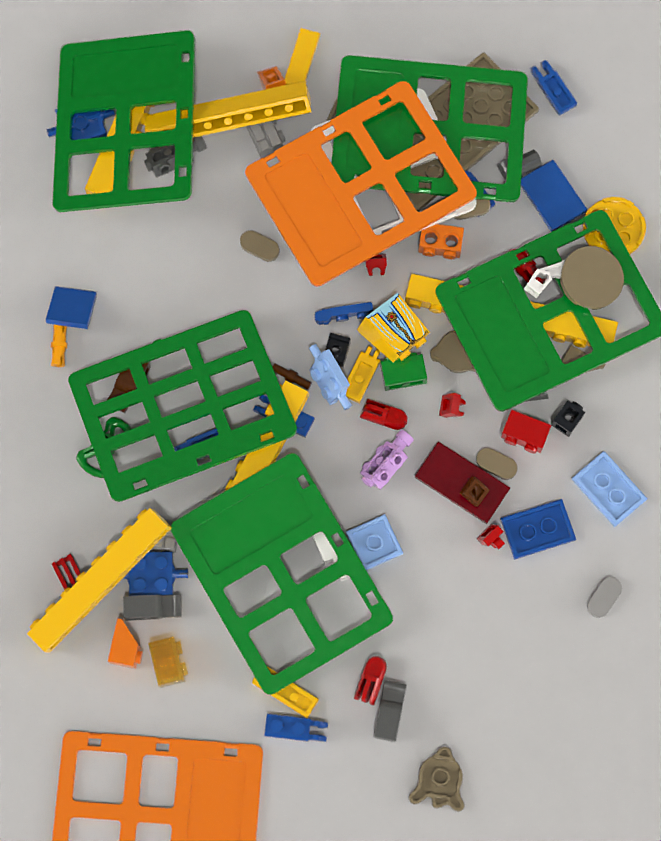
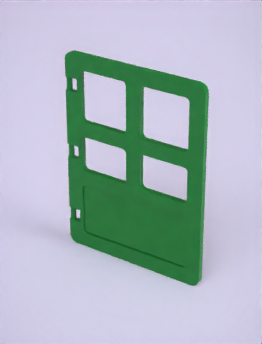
M185 30L68 43L62 46L59 63L52 205L57 212L185 201L190 198L192 194L195 36L193 32ZM189 53V61L183 62V54ZM176 103L175 129L131 134V117L134 107ZM116 109V129L113 136L71 140L72 116L75 113ZM182 110H188V118L181 119ZM175 146L174 184L172 186L129 190L130 152L133 149ZM115 152L114 180L111 192L69 196L70 158L72 156ZM186 167V176L180 177V168Z
M347 55L342 58L336 117L401 81L408 82L417 95L419 78L449 80L451 88L448 120H433L442 136L446 138L447 144L459 163L461 140L464 138L506 142L508 144L506 183L496 184L471 181L477 191L475 199L510 203L516 202L519 199L528 77L524 72ZM467 82L512 87L511 115L508 127L472 124L463 121L465 85ZM387 95L378 101L382 106L391 100ZM402 102L363 122V126L386 160L411 148L415 134H423ZM349 132L334 138L331 164L344 183L353 180L354 176H360L371 170V166ZM411 165L395 174L405 193H424L448 197L458 191L445 168L442 178L413 176L411 174ZM419 182L431 183V189L419 188ZM376 184L369 188L386 191L382 184ZM484 188L496 189V195L483 194Z
M602 210L595 211L518 249L475 267L456 278L454 277L437 286L435 292L494 408L500 412L515 407L661 337V310L611 219ZM584 223L587 229L577 233L574 228ZM594 231H598L609 251L615 256L622 267L624 275L623 286L628 285L649 325L613 343H607L589 309L576 305L569 300L562 289L560 279L554 278L563 297L535 309L521 286L514 269L539 257L544 259L547 266L559 263L562 259L557 252L558 248ZM527 251L529 256L518 260L516 255ZM468 278L470 284L460 288L457 282ZM572 312L589 342L592 352L575 361L564 364L543 324L564 313Z
M296 454L286 455L177 519L171 525V532L257 682L263 692L268 695L277 693L385 629L393 622L391 611L300 457ZM302 475H304L310 485L305 489L301 487L297 480ZM323 532L338 556V561L302 583L296 584L283 564L281 555L315 534ZM336 533L339 534L344 543L339 547L336 546L331 537ZM265 565L280 587L281 595L240 618L225 595L224 589ZM348 575L371 612L372 617L339 638L329 641L307 605L306 599L339 578ZM371 591L378 600V603L373 606L366 597V594ZM292 609L315 650L312 654L280 673L272 675L251 640L249 633L285 610Z

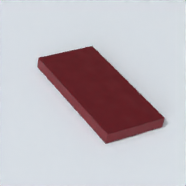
M439 441L415 475L417 480L485 524H488L510 490L509 486ZM471 476L476 477L490 489L478 507L473 506L459 494Z

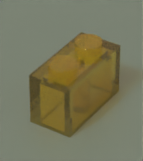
M173 636L148 643L158 686L163 688L186 682L185 676L188 675L186 663H181L180 654H183L181 642H176Z

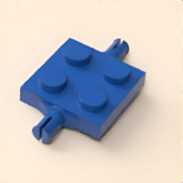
M114 110L75 113L72 116L71 140L106 137L104 119L115 116ZM56 126L46 129L49 138L56 135Z
M148 552L123 579H127L129 583V596L173 595L175 578H188V574H180L188 573V569H175L173 552Z

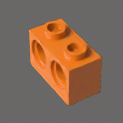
M436 224L421 230L419 253L428 257L440 255L450 260L460 258L464 228ZM431 237L434 238L436 242L433 244H428L425 240ZM452 240L455 241L457 245L454 247H450L446 244V242Z

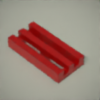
M71 554L59 559L57 562L51 563L64 590L68 588V585L59 566L62 565L72 586L76 582L66 562L70 561L77 577L81 574Z

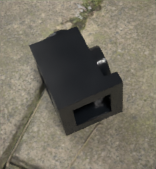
M334 333L329 335L325 350L329 349L340 367H344L351 338ZM336 348L340 349V352L334 353L332 350Z
M567 400L553 420L552 426L567 437H570L585 414L583 407L577 402L573 401L571 403ZM571 416L573 420L570 422L565 417Z

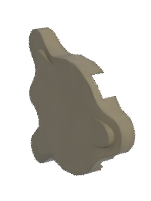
M455 331L446 334L430 352V357L434 362L444 365L451 372H476Z
M441 747L435 755L428 758L422 764L418 775V786L409 795V801L412 804H418L427 797H430L434 808L437 809L444 805H449L454 811L459 812L465 807L460 796L463 780L462 769L453 758L451 750L448 747Z

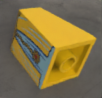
M398 293L367 315L357 328V331L393 363L398 359L403 361L411 354L409 350L413 347L418 349L427 342L425 338L430 333Z

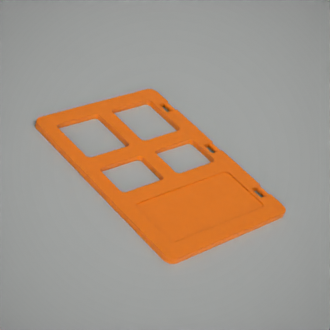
M405 81L393 85L377 96H373L333 118L328 123L313 129L275 150L268 156L248 165L245 170L246 178L310 283L316 287L326 284L470 203L477 195L476 188L411 85ZM388 95L391 101L381 106L378 100ZM402 102L423 133L425 140L386 160L363 126V122ZM333 126L335 132L325 136L322 131ZM345 132L351 134L371 166V170L348 183H344L321 147ZM435 154L458 191L424 211L418 212L401 187L395 174L426 156ZM277 157L279 163L269 168L266 162ZM376 184L383 185L404 219L402 223L381 235H376L353 199Z
M69 731L64 735L62 741L52 841H69L70 822L74 817L119 821L121 823L119 841H136L137 825L141 822L171 825V841H256L263 750L260 746L253 744ZM89 738L101 739V747L88 746ZM157 743L170 744L169 752L156 751ZM225 748L238 749L237 757L224 756ZM80 750L125 753L127 755L124 797L121 804L74 801L73 793L77 754ZM144 756H168L178 759L175 799L172 808L145 807L139 804Z

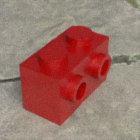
M511 410L501 438L509 445L516 446L518 444L523 446L527 452L536 454V452L541 453L552 425Z

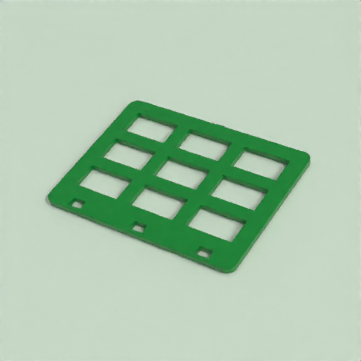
M246 310L232 313L168 338L153 341L152 344L73 372L68 378L109 494L116 502H122L293 437L297 432L296 423L251 314ZM240 329L247 346L246 349L204 364L197 346L198 343ZM185 349L192 369L149 384L142 364ZM253 361L261 381L218 397L210 376ZM130 369L137 387L136 390L93 405L86 385ZM198 381L205 402L162 418L154 397ZM266 394L274 414L231 430L223 410ZM142 402L150 422L106 439L99 418ZM211 415L219 434L218 436L178 451L174 450L167 432L168 430ZM272 432L273 438L261 442L260 436ZM152 436L156 437L163 455L162 457L118 472L111 453L112 451ZM206 456L210 457V462L198 466V459ZM146 480V486L135 490L133 484Z

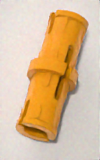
M53 324V342H51V366L53 367L65 366L67 326Z

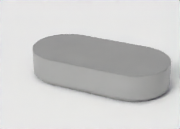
M608 577L604 579L589 600L587 609L593 617H604L621 594L622 586L616 578Z

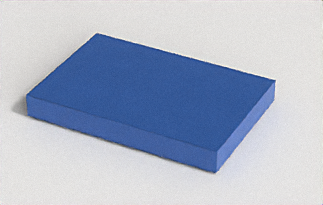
M554 159L521 178V188L551 232L587 212V208Z
M562 499L500 519L514 560L576 541Z

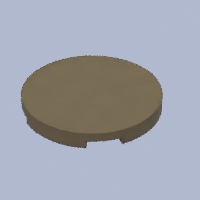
M586 246L575 250L566 258L561 269L560 282L565 295L570 301L576 305L597 310L610 305L617 299L623 288L624 275L619 261L609 251L596 246Z

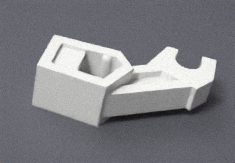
M565 260L537 269L524 290L537 298L552 278H561V269ZM536 278H544L545 281L543 284H541L539 281L536 280Z

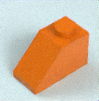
M277 66L257 72L263 90L286 85L285 79Z
M117 618L108 662L136 669L137 664L141 663L143 651H140L141 647L125 622Z

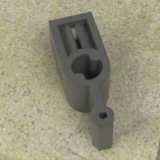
M181 595L123 596L124 619L126 621L182 617Z
M385 680L374 738L396 742L406 684Z

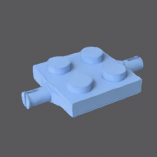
M317 344L309 347L315 358L314 364L309 369L310 374L321 389L323 398L328 401L329 405L335 404L339 400L344 410L352 407L346 396L350 384L331 351L328 349L321 353Z

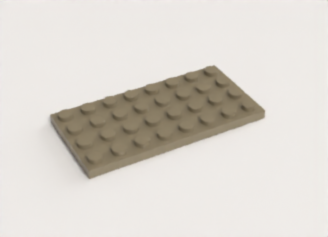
M485 52L481 53L467 65L469 67L500 69ZM447 81L428 97L438 120L441 121L448 120L450 81ZM467 82L465 85L463 121L472 124L508 127L510 125L512 87ZM528 96L526 100L525 122L539 112V107ZM423 134L414 135L413 146L425 140ZM462 139L460 165L466 172L501 142ZM435 159L411 168V174L413 176L442 178L444 176V167L439 159ZM419 182V188L431 189V183ZM406 193L418 212L437 197V195L424 193Z

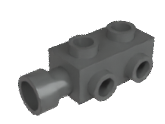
M202 136L194 137L193 152L205 150L206 145ZM174 145L152 147L149 152L145 153L147 159L144 160L147 170L149 172L153 171L156 178L175 170Z

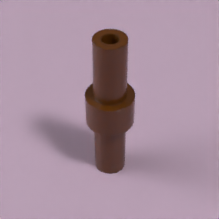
M276 363L272 366L274 372L284 377L286 381L292 384L296 383L307 390L310 389L312 382L300 377L296 371L292 369L287 370Z

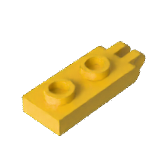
M368 346L366 352L361 351L347 379L350 386L347 389L346 396L348 399L359 404L381 361L378 359L380 354L378 349H376L373 356L370 355L373 349L371 346Z

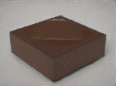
M471 476L459 494L473 506L478 507L490 489L476 477Z

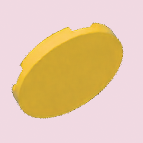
M607 197L589 208L585 216L598 210L605 211L608 214L629 254H632L639 248L646 233V222L644 216L634 203L621 197ZM583 223V231H584V230H586L587 228H586L585 224ZM598 231L584 236L589 246H596L609 251Z

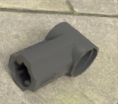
M534 149L523 154L521 178L523 175L542 166L540 156ZM507 159L500 162L497 166L505 182Z

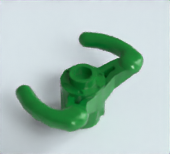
M111 417L106 421L104 434L107 439L114 436L115 428L120 427L124 432L132 428L123 420ZM92 445L80 450L76 456L80 467L94 477L104 478L101 470L87 463V459L95 457Z

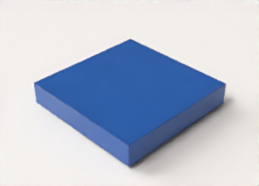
M55 286L46 316V324L88 329L97 297L96 292Z

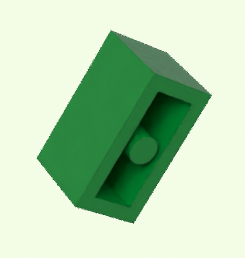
M411 353L403 361L398 359L394 363L388 358L381 361L385 391L427 384L423 354Z

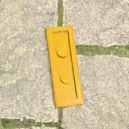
M300 28L285 76L286 85L307 80L320 33Z
M268 667L272 675L278 674L277 672ZM254 678L251 683L262 689L256 678ZM294 683L271 695L305 718L309 717L319 699Z

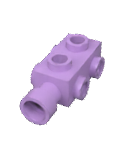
M401 429L396 434V439L392 443L387 441L384 445L379 446L370 462L364 463L360 474L363 476L361 480L370 488L375 486L381 490L408 458L403 449L409 447L414 439L406 431Z

